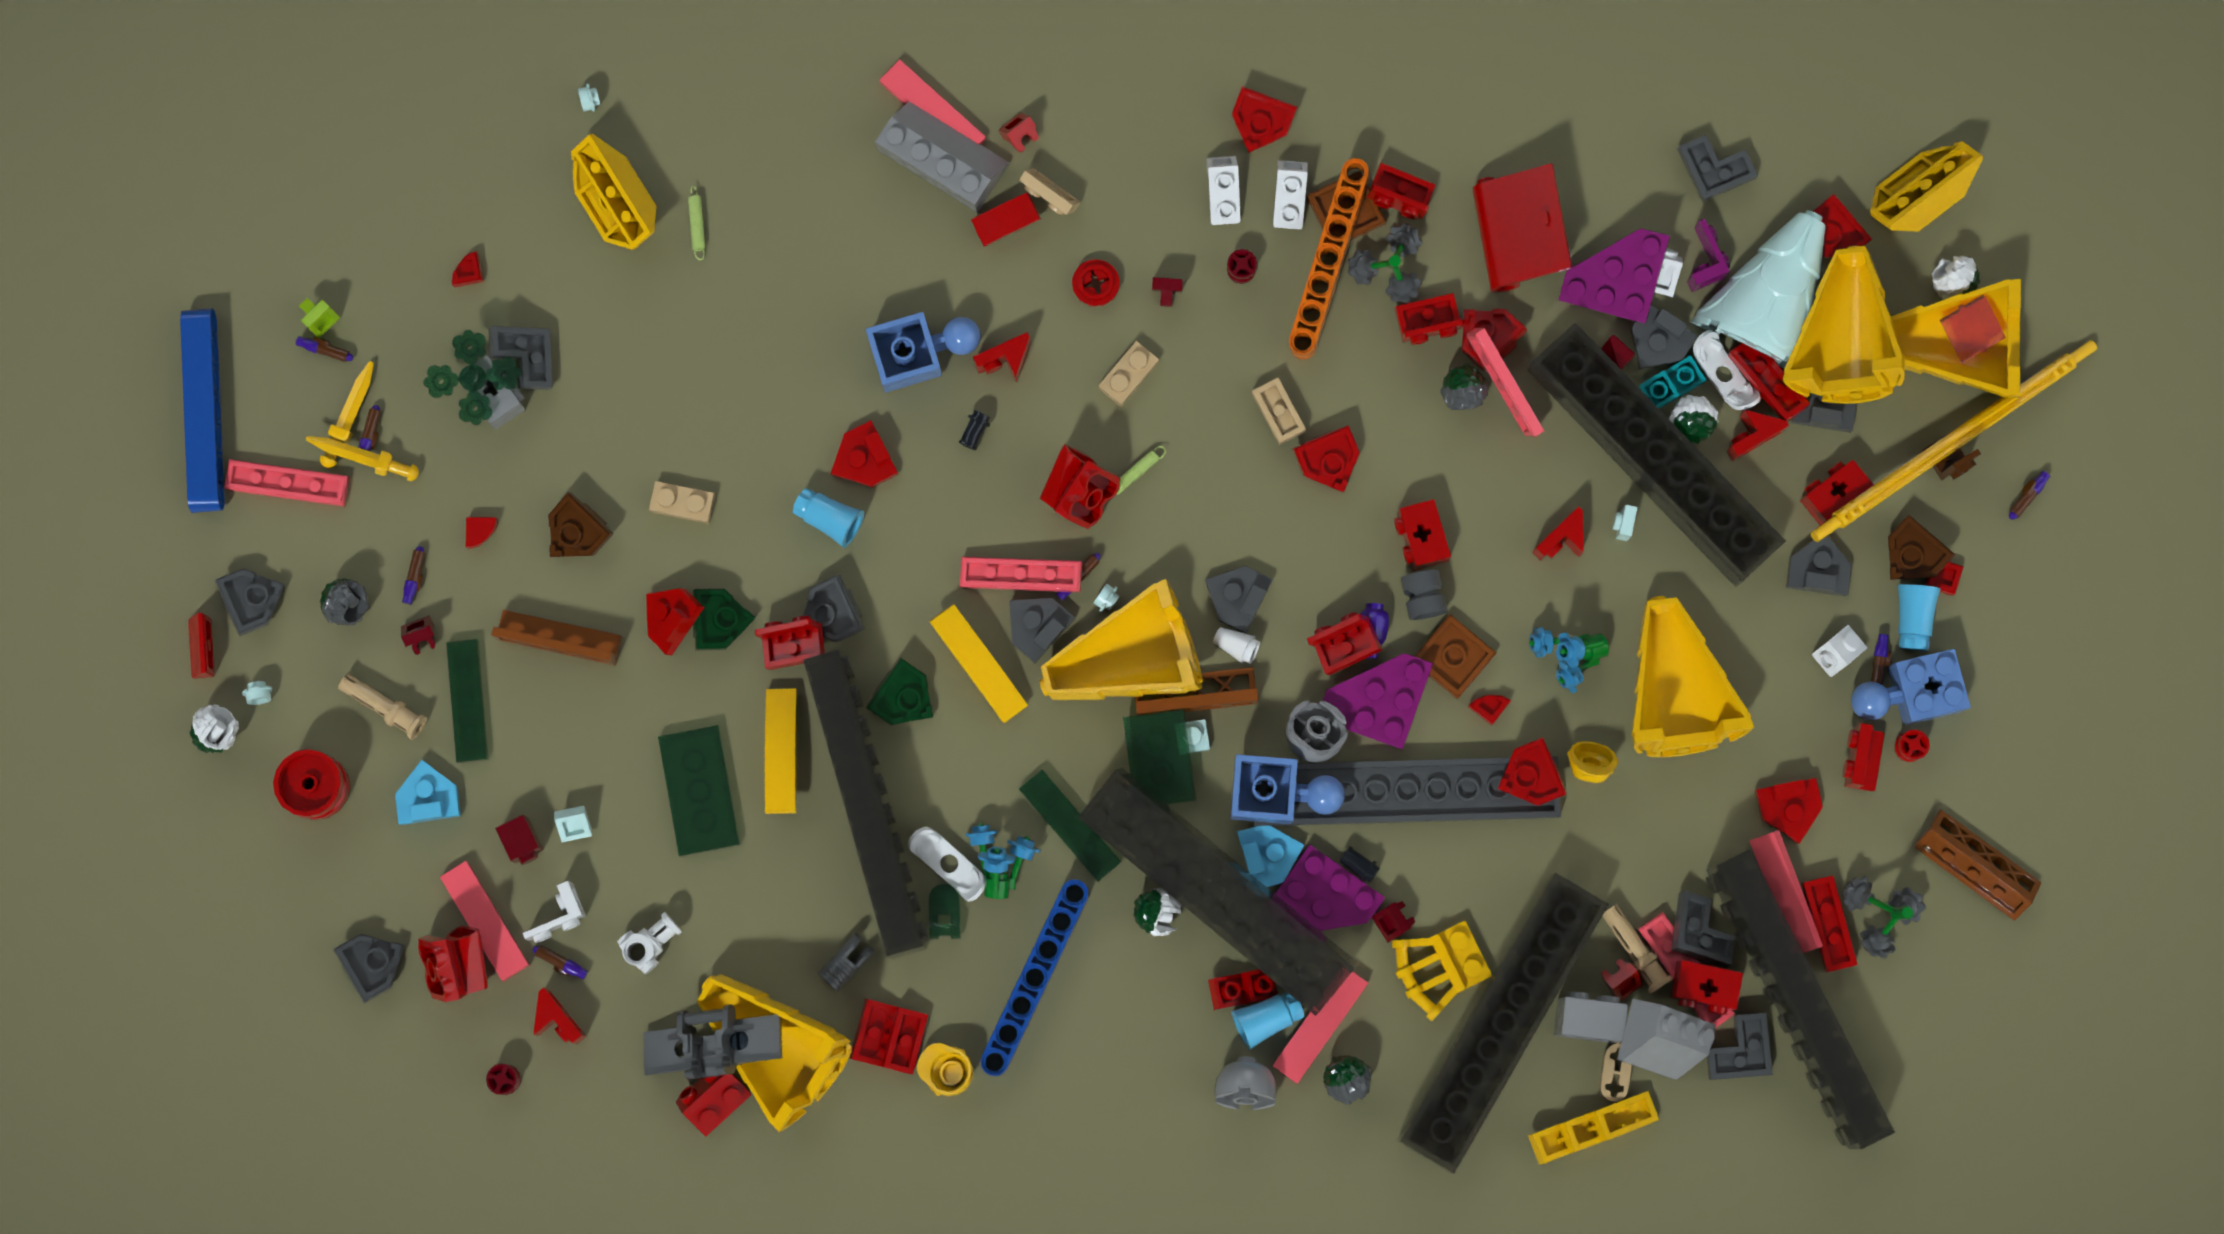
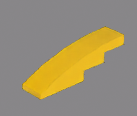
M954 604L929 621L959 665L967 673L1003 723L1028 706Z
M796 688L766 689L765 814L796 813L798 772V694Z
M1645 1091L1530 1134L1528 1137L1538 1164L1541 1165L1659 1120L1649 1091Z

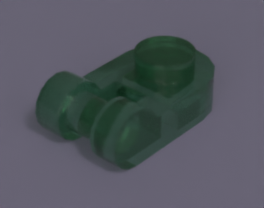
M937 885L929 894L930 940H937L939 936H951V939L961 938L960 898L956 889L951 885ZM939 915H950V924H939Z

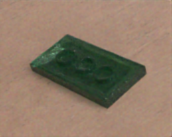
M715 725L659 736L658 740L679 857L739 846L740 840L719 726Z

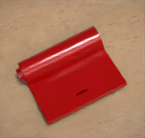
M1549 163L1497 179L1485 177L1477 180V185L1472 187L1491 292L1511 291L1519 288L1520 282L1573 268L1554 164Z

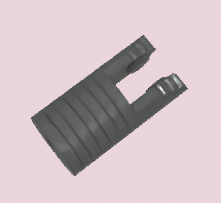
M854 933L818 973L837 992L875 951L869 945L863 948L852 961L846 958L861 941V937L857 933Z

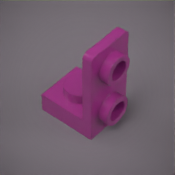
M1705 218L1698 221L1695 231L1712 266L1709 263H1705L1692 270L1693 274L1687 281L1691 292L1725 279L1730 272L1728 269L1730 268L1728 256L1724 251L1720 252L1716 243L1718 241L1717 233L1711 224H1707Z

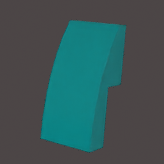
M1690 355L1666 371L1663 370L1639 385V388L1655 412L1704 384L1707 380Z

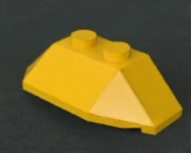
M589 134L571 151L574 193L605 242L635 250L654 233L657 206L627 157L596 135Z
M1963 141L1956 142L1953 146H1942L1919 153L1875 187L1872 207L1870 209L1871 216L1890 230L1919 232L1965 196L1983 160V156Z

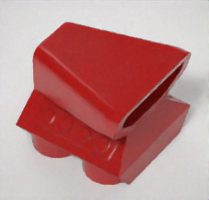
M1064 444L1040 499L1065 519L1089 529L1100 520L1105 503L1117 494L1121 478L1098 466L1090 456Z
M462 925L450 931L445 939L425 935L418 939V951L426 971V985L433 999L442 1002L460 1000L467 994L488 988L482 941L478 928Z

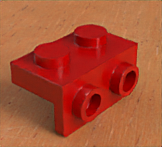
M1380 163L1367 198L1373 200V203L1378 207L1385 209L1391 207L1401 211L1400 214L1408 219L1416 220L1418 218L1422 220L1428 211V204L1436 185Z
M1454 293L1395 306L1394 308L1402 342L1411 341V345L1428 342V337L1439 334L1441 339L1455 336L1458 334L1457 330H1461L1464 325L1463 319L1459 317Z
M1356 612L1347 614L1340 619V623L1332 627L1331 625L1320 627L1314 631L1315 635L1307 638L1308 644L1315 647L1326 675L1330 676L1382 651L1369 617Z
M797 616L792 618V622L784 624L779 621L768 622L764 624L765 628L755 630V636L762 639L765 669L774 670L826 659L822 624L812 620L810 616Z
M1860 723L1849 732L1847 747L1850 748L1849 757L1844 762L1842 776L1845 778L1844 787L1869 792L1876 790L1884 733L1873 730V725Z
M734 1074L700 1078L694 1085L686 1087L680 1093L676 1104L682 1114L706 1137L752 1094Z

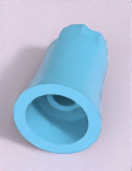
M808 488L803 489L798 495L792 511L796 516L802 518L805 523L820 530L843 548H846L853 541L864 519L863 510L847 506L820 492L815 493Z
M1897 585L1899 597V648L1912 651H1929V637H1932L1936 604L1941 588L1925 585Z
M1293 990L1282 995L1277 994L1251 1006L1231 1011L1234 1024L1248 1050L1253 1049L1277 1032L1292 1026V1022L1305 1017L1301 1003Z

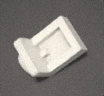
M1847 625L1812 653V656L1830 677H1833L1868 647L1852 628Z

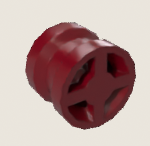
M1245 249L1234 251L1228 258V277L1238 284L1248 283L1254 278L1257 268V260L1254 254Z
M494 1065L486 1076L487 1087L495 1094H512L521 1084L520 1072L512 1065Z

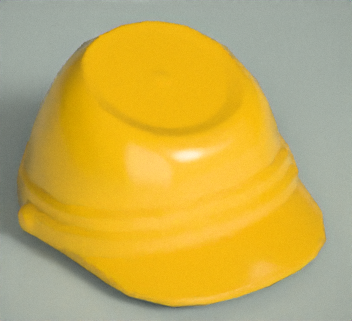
M1577 742L1567 752L1573 775L1579 780L1591 783L1604 782L1614 772L1619 762L1615 753L1609 747L1595 742Z
M933 1043L927 1046L919 1057L917 1073L937 1096H953L964 1092L973 1079V1066L964 1049L943 1043Z

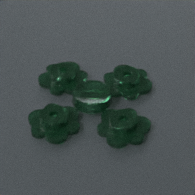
M466 330L463 336L458 335L454 337L452 345L456 349L454 352L455 357L463 359L469 365L462 369L459 377L452 372L448 365H443L441 368L437 365L430 366L427 370L428 377L424 379L423 384L429 388V394L433 398H440L443 394L445 396L452 395L453 387L457 386L460 382L461 386L470 392L466 398H462L459 401V406L462 408L459 411V418L463 422L471 421L473 425H479L482 420L490 419L493 413L489 407V397L481 396L478 390L484 387L486 378L489 382L493 383L496 390H502L504 387L512 390L518 384L517 378L521 376V370L516 367V362L512 357H505L502 361L499 359L493 360L492 368L488 369L486 373L480 366L473 365L477 362L478 357H483L486 354V349L483 347L486 344V338L481 333L474 334L471 330Z

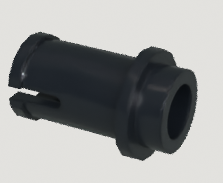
M974 410L972 415H968L969 423L958 443L976 451L986 427H990L991 424L988 423L990 420L989 416Z
M1351 846L1339 861L1361 876L1360 880L1362 882L1366 880L1370 883L1380 870L1375 860L1371 862Z

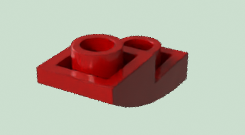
M1026 192L971 219L983 246H988L1011 233L1018 232L1041 220V217L1029 193Z
M1272 967L1208 980L1214 1010L1264 1001L1278 994Z

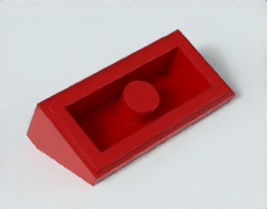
M197 613L188 620L191 676L194 679L214 677L212 620L203 613Z

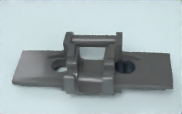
M732 1004L724 1005L723 1009L688 1013L687 1010L679 1011L677 1014V1028L644 1032V1072L646 1076L685 1071L684 1075L687 1079L734 1074L736 1066L742 1065V1063L783 1058L781 1017L778 1015H768L736 1020V1012ZM722 1021V1029L716 1030L715 1035L696 1036V1027L691 1026ZM682 1042V1052L684 1054V1057H681L679 1055V1046Z

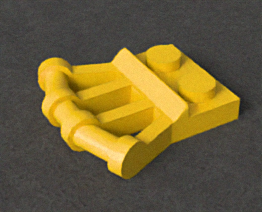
M1466 921L1454 925L1430 938L1391 941L1392 949H1395L1397 972L1395 974L1398 980L1402 979L1407 989L1405 992L1407 998H1411L1427 1013L1426 1017L1431 1022L1457 993L1493 976ZM1433 947L1434 954L1409 966L1408 948ZM1439 960L1445 973L1418 985L1412 973ZM1448 979L1452 985L1436 1005L1422 993Z

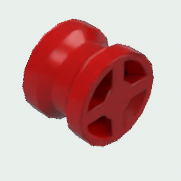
M1917 729L1909 730L1899 735L1894 743V751L1897 757L1905 762H1914L1923 758L1930 748L1927 735Z

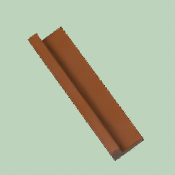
M507 610L502 611L499 627L493 626L491 636L498 641L612 666L616 665L622 636L618 634Z
M1254 668L1201 673L1203 682L1204 680L1213 679L1222 686L1217 693L1203 694L1200 690L1191 691L1187 696L1173 697L1170 694H1161L1157 699L1141 701V697H1135L1137 718L1258 704ZM1248 675L1249 689L1234 691L1228 686L1235 676ZM1229 677L1225 683L1219 679Z
M1941 809L1935 815L1930 827L1917 840L1914 848L2014 921L2033 903L2042 883ZM1940 823L1949 828L1952 834L1939 826ZM1967 843H1969V844H1971L1973 847H1975V849H1976L1977 852H1974L1973 850H1971V849L1968 847ZM1992 861L1997 863L2001 867L2002 871L1996 868L1993 865ZM2018 880H2020L2025 885L2030 887L2029 890H2026L2024 887H2022L2019 884Z

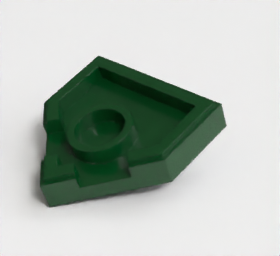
M725 588L694 589L693 597L704 607L693 624L695 651L726 650L756 617L743 608Z
M899 658L892 670H889L873 693V697L866 706V709L889 725L934 717L926 675L904 659Z

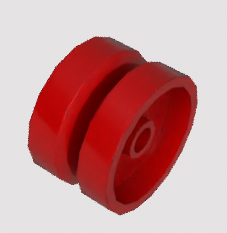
M305 749L295 751L283 759L276 769L273 787L275 797L281 806L290 813L305 819L321 820L333 816L344 806L349 796L350 781L343 765L333 757L321 751Z

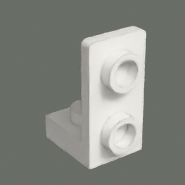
M1236 156L1206 158L1211 224L1240 223L1239 175Z
M1281 160L1277 162L1273 226L1275 228H1303L1308 173L1307 162Z
M566 881L557 885L559 893L555 895L561 911L567 910L568 914L522 933L525 940H534L535 943H539L551 938V932L562 927L563 931H567L581 924L579 920L585 918L586 914L572 882Z

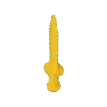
M372 361L368 362L356 378L336 425L331 424L328 430V435L331 439L346 444L350 442L353 435L350 429L370 386L374 367ZM325 452L324 456L320 455V462L324 467L332 468L337 464L335 461L337 456Z
M306 437L307 442L327 453L375 468V474L385 476L388 472H392L406 477L407 481H414L419 475V469L416 465L408 466L393 461L392 455L389 452L382 450L379 455L330 438Z

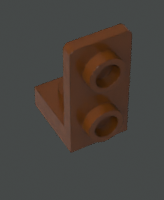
M1934 442V443H1932L1931 445L1927 446V447L1924 448L1922 451L1926 450L1927 448H1929L1930 446H1932V445L1935 444L1936 442ZM1959 448L1934 465L1933 468L1941 480L1949 476L1955 480L1977 465L1974 459L1981 455V453L1977 449L1965 456Z

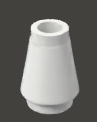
M1222 627L1218 629L1213 640L1214 644L1241 663L1245 661L1251 664L1260 647V641L1255 640V636Z

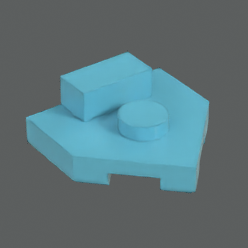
M423 760L419 762L395 793L399 825L461 816L458 786Z
M1256 826L1237 832L1253 891L1282 884L1304 844L1272 826Z

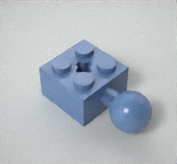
M923 312L866 328L885 393L942 376L936 355L937 352L949 350L957 355H967L978 347L981 340V332L978 325L967 317L953 318L945 325L942 333L931 336ZM906 348L907 352L910 353L906 357L899 356L901 353L900 349Z
M1955 649L1896 662L1888 667L1892 687L1885 688L1883 685L1872 681L1864 682L1855 688L1851 696V706L1855 714L1869 721L1882 718L1888 712L1890 706L1897 704L1903 726L1961 713L1971 708ZM1929 682L1934 690H1926L1924 685Z
M1236 754L1230 819L1292 824L1295 802H1306L1313 811L1319 814H1332L1342 806L1345 799V791L1341 782L1329 775L1318 776L1309 784L1296 783L1298 759ZM1262 782L1267 783V788L1272 789V793H1267L1266 797L1260 796V792L1255 789L1259 788Z

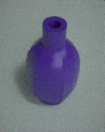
M1366 603V608L1360 614L1369 617L1379 643L1382 645L1388 633V613L1384 610V604ZM1378 653L1368 658L1378 659Z

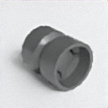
M1425 570L1401 577L1404 595L1410 598L1406 603L1409 620L1432 618L1448 612L1445 595L1439 593V590L1443 587L1439 570Z

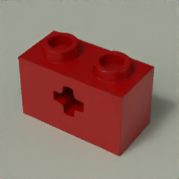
M1853 459L1846 465L1840 461L1827 471L1830 475L1828 479L1822 483L1817 479L1804 489L1807 495L1800 502L1820 526L1831 519L1834 512L1874 486ZM1838 487L1841 492L1833 496L1830 492Z
M1432 499L1399 508L1397 512L1398 517L1394 518V524L1398 536L1403 535L1406 546L1402 547L1406 564H1412L1413 571L1448 562L1451 554L1435 500ZM1419 529L1422 534H1427L1424 542L1420 538L1414 537Z
M1684 960L1677 961L1670 998L1677 999L1679 1006L1696 1009L1697 1004L1709 1006L1708 1012L1727 1015L1728 1010H1737L1743 973ZM1708 981V987L1713 988V991L1705 995L1704 990L1699 989V987Z

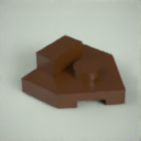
M568 492L548 514L551 532L550 557L594 556L614 534L605 526L607 523L587 503H582L571 492Z
M1910 515L1888 537L1890 580L1935 578L1955 556L1949 548Z

